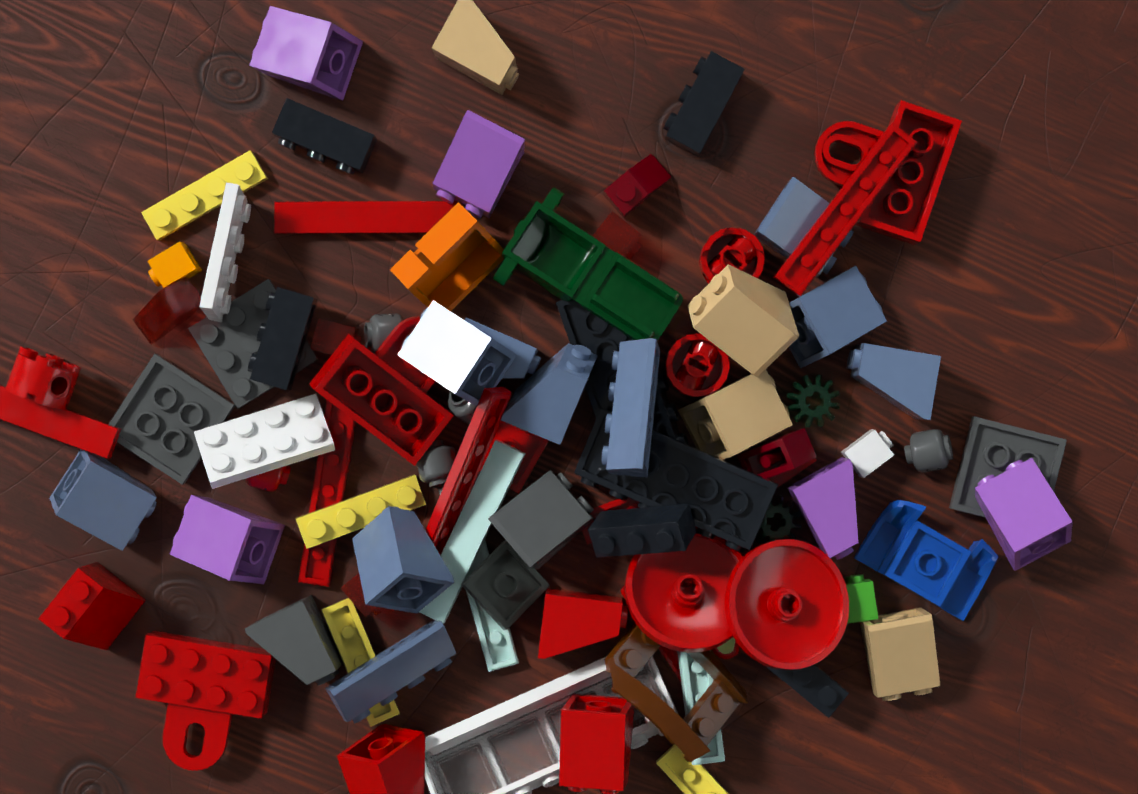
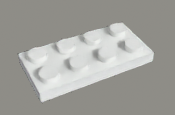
M227 182L199 305L209 320L222 322L223 314H228L230 310L231 295H228L230 283H235L237 278L238 265L234 263L236 254L241 253L243 250L244 234H241L243 222L248 223L251 212V204H247V198L240 186Z
M316 394L194 431L212 489L335 450L332 436Z

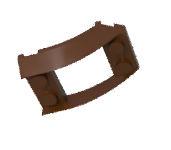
M634 623L604 659L607 673H611L613 682L611 690L614 694H619L638 709L661 731L671 744H676L685 755L684 758L687 762H692L711 751L707 745L740 703H748L746 690L709 650L688 653L714 681L686 717L682 719L666 702L635 678L660 645L647 637Z

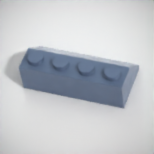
M656 339L620 342L619 351L613 352L612 370H617L616 383L610 382L608 396L609 401L613 402L612 414H607L605 422V433H610L609 446H603L602 465H607L606 470L609 474L648 477L661 353Z
M432 620L325 687V690L344 721L349 722L353 720L354 723H358L371 714L369 708L379 702L384 706L398 697L396 691L407 685L411 689L424 681L425 677L423 674L432 668L437 672L452 663L450 657L456 654V651L442 621Z

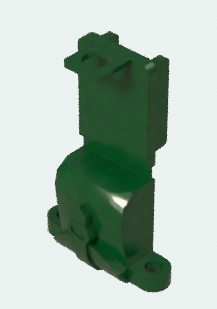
M553 187L541 204L536 201L524 221L521 220L515 228L514 236L502 252L504 261L494 275L493 280L505 286L514 271L518 270L558 298L571 302L573 299L581 304L583 308L631 339L653 338L658 341L683 302L682 295L555 213L554 211L562 201L565 193Z

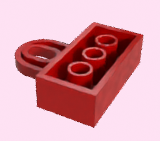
M901 100L894 108L890 123L893 122L918 143L855 225L916 245L922 240L962 120ZM843 121L831 125L821 134L815 146L814 157L819 172L828 181L843 186L884 131L853 121ZM834 142L855 147L861 152V161L858 164H849L835 159L830 155L829 147Z
M420 316L410 317L400 322L375 353L348 334L309 383L317 393L414 466L454 416L426 394L435 380L398 356L402 349L403 341L413 332L420 321Z
M152 631L146 634L135 698L168 703L163 731V746L169 759L177 766L192 771L203 770L216 763L224 754L228 744L232 714L260 719L267 714L276 659L263 648ZM192 723L201 724L205 730L202 752L196 756L189 754L186 750L188 729Z

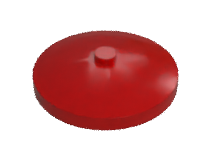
M696 532L686 551L634 555L625 578V599L632 619L647 637L671 650L696 653L712 650L723 645L733 638L725 614L726 587L733 569L743 557L742 554L726 546L727 540L715 535L714 539H710Z
M775 540L753 548L737 563L726 587L725 614L735 641L752 659L775 669H802L823 660L840 642L849 617V596L840 570L822 550L799 540Z

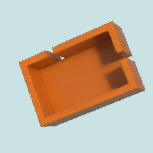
M458 202L415 244L418 249L414 253L409 250L390 271L426 307H429L434 300L449 311H452L504 260L502 257L504 249Z

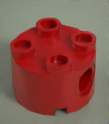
M733 227L720 229L709 237L701 249L699 258L701 274L709 284L712 278L729 264L758 278L764 267L763 246L757 237L746 229Z
M700 333L689 334L677 340L669 349L665 360L666 377L672 387L681 394L691 397L707 396L719 390L727 380L730 369L728 355Z
M20 346L5 390L24 399L31 398L35 400V403L62 410L67 409L81 367L65 362L59 356L46 353L45 356L38 355L39 352Z

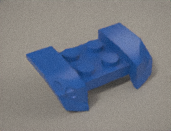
M904 500L890 502L872 525L854 559L964 621L996 565L998 555L983 539L974 541L970 548L966 549L919 522L917 519L924 512L926 506Z

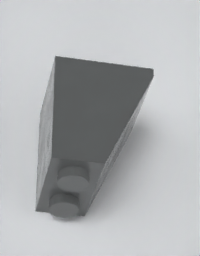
M548 471L488 518L524 562L533 569H540L595 520L590 514L594 510L583 496L577 499L572 494L570 489L573 485L562 472L556 475L553 471Z
M312 595L270 614L245 628L250 638L306 685L316 681L317 686L334 679L335 675L339 674L338 669L343 664L342 659Z

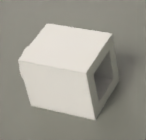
M870 429L841 451L845 458L851 460L853 469L861 478H865L894 456L890 450L893 446L890 439L883 431L877 433L874 429Z

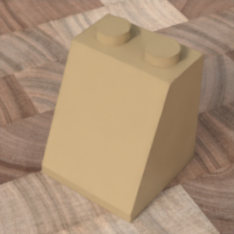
M458 0L432 46L433 53L437 60L503 95L506 88L509 90L513 88L519 76L515 56L473 0Z
M729 264L719 274L715 275L711 282L687 305L693 328L757 377L799 338L786 292Z
M766 369L758 377L753 374L747 375L678 409L696 448L722 460L732 457L793 425L790 420L789 410L782 403L776 391L775 381Z
M915 608L878 615L879 619L860 622L872 690L877 698L882 697L883 701L897 700L902 698L901 693L913 691L914 695H924L932 693L933 687L940 686L931 613L923 608Z

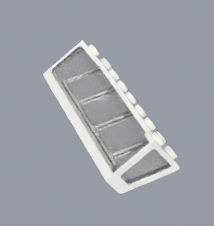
M652 656L635 678L659 696L678 714ZM606 657L425 738V780L430 793L532 794L533 789L542 785L544 787H551L559 783L561 709L571 695L621 697L619 694H614L611 690L613 682L611 673H607L604 660ZM636 708L634 709L631 749L645 745L648 742V738L657 734L664 736Z

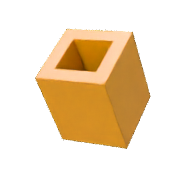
M180 241L147 261L152 268L148 273L157 287L162 285L163 288L168 290L173 289L202 271L187 244Z

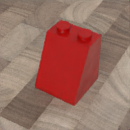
M94 562L77 568L38 619L65 640L108 650L146 600L101 564Z
M547 588L538 658L546 659L619 636L620 628H626L628 609L627 606L623 605L622 597Z
M571 695L561 709L559 786L568 787V790L574 792H583L587 788L600 789V792L603 794H617L619 791H624L629 777L635 709L632 704L623 697Z
M381 724L338 754L337 758L349 793L424 794L426 738L424 732Z

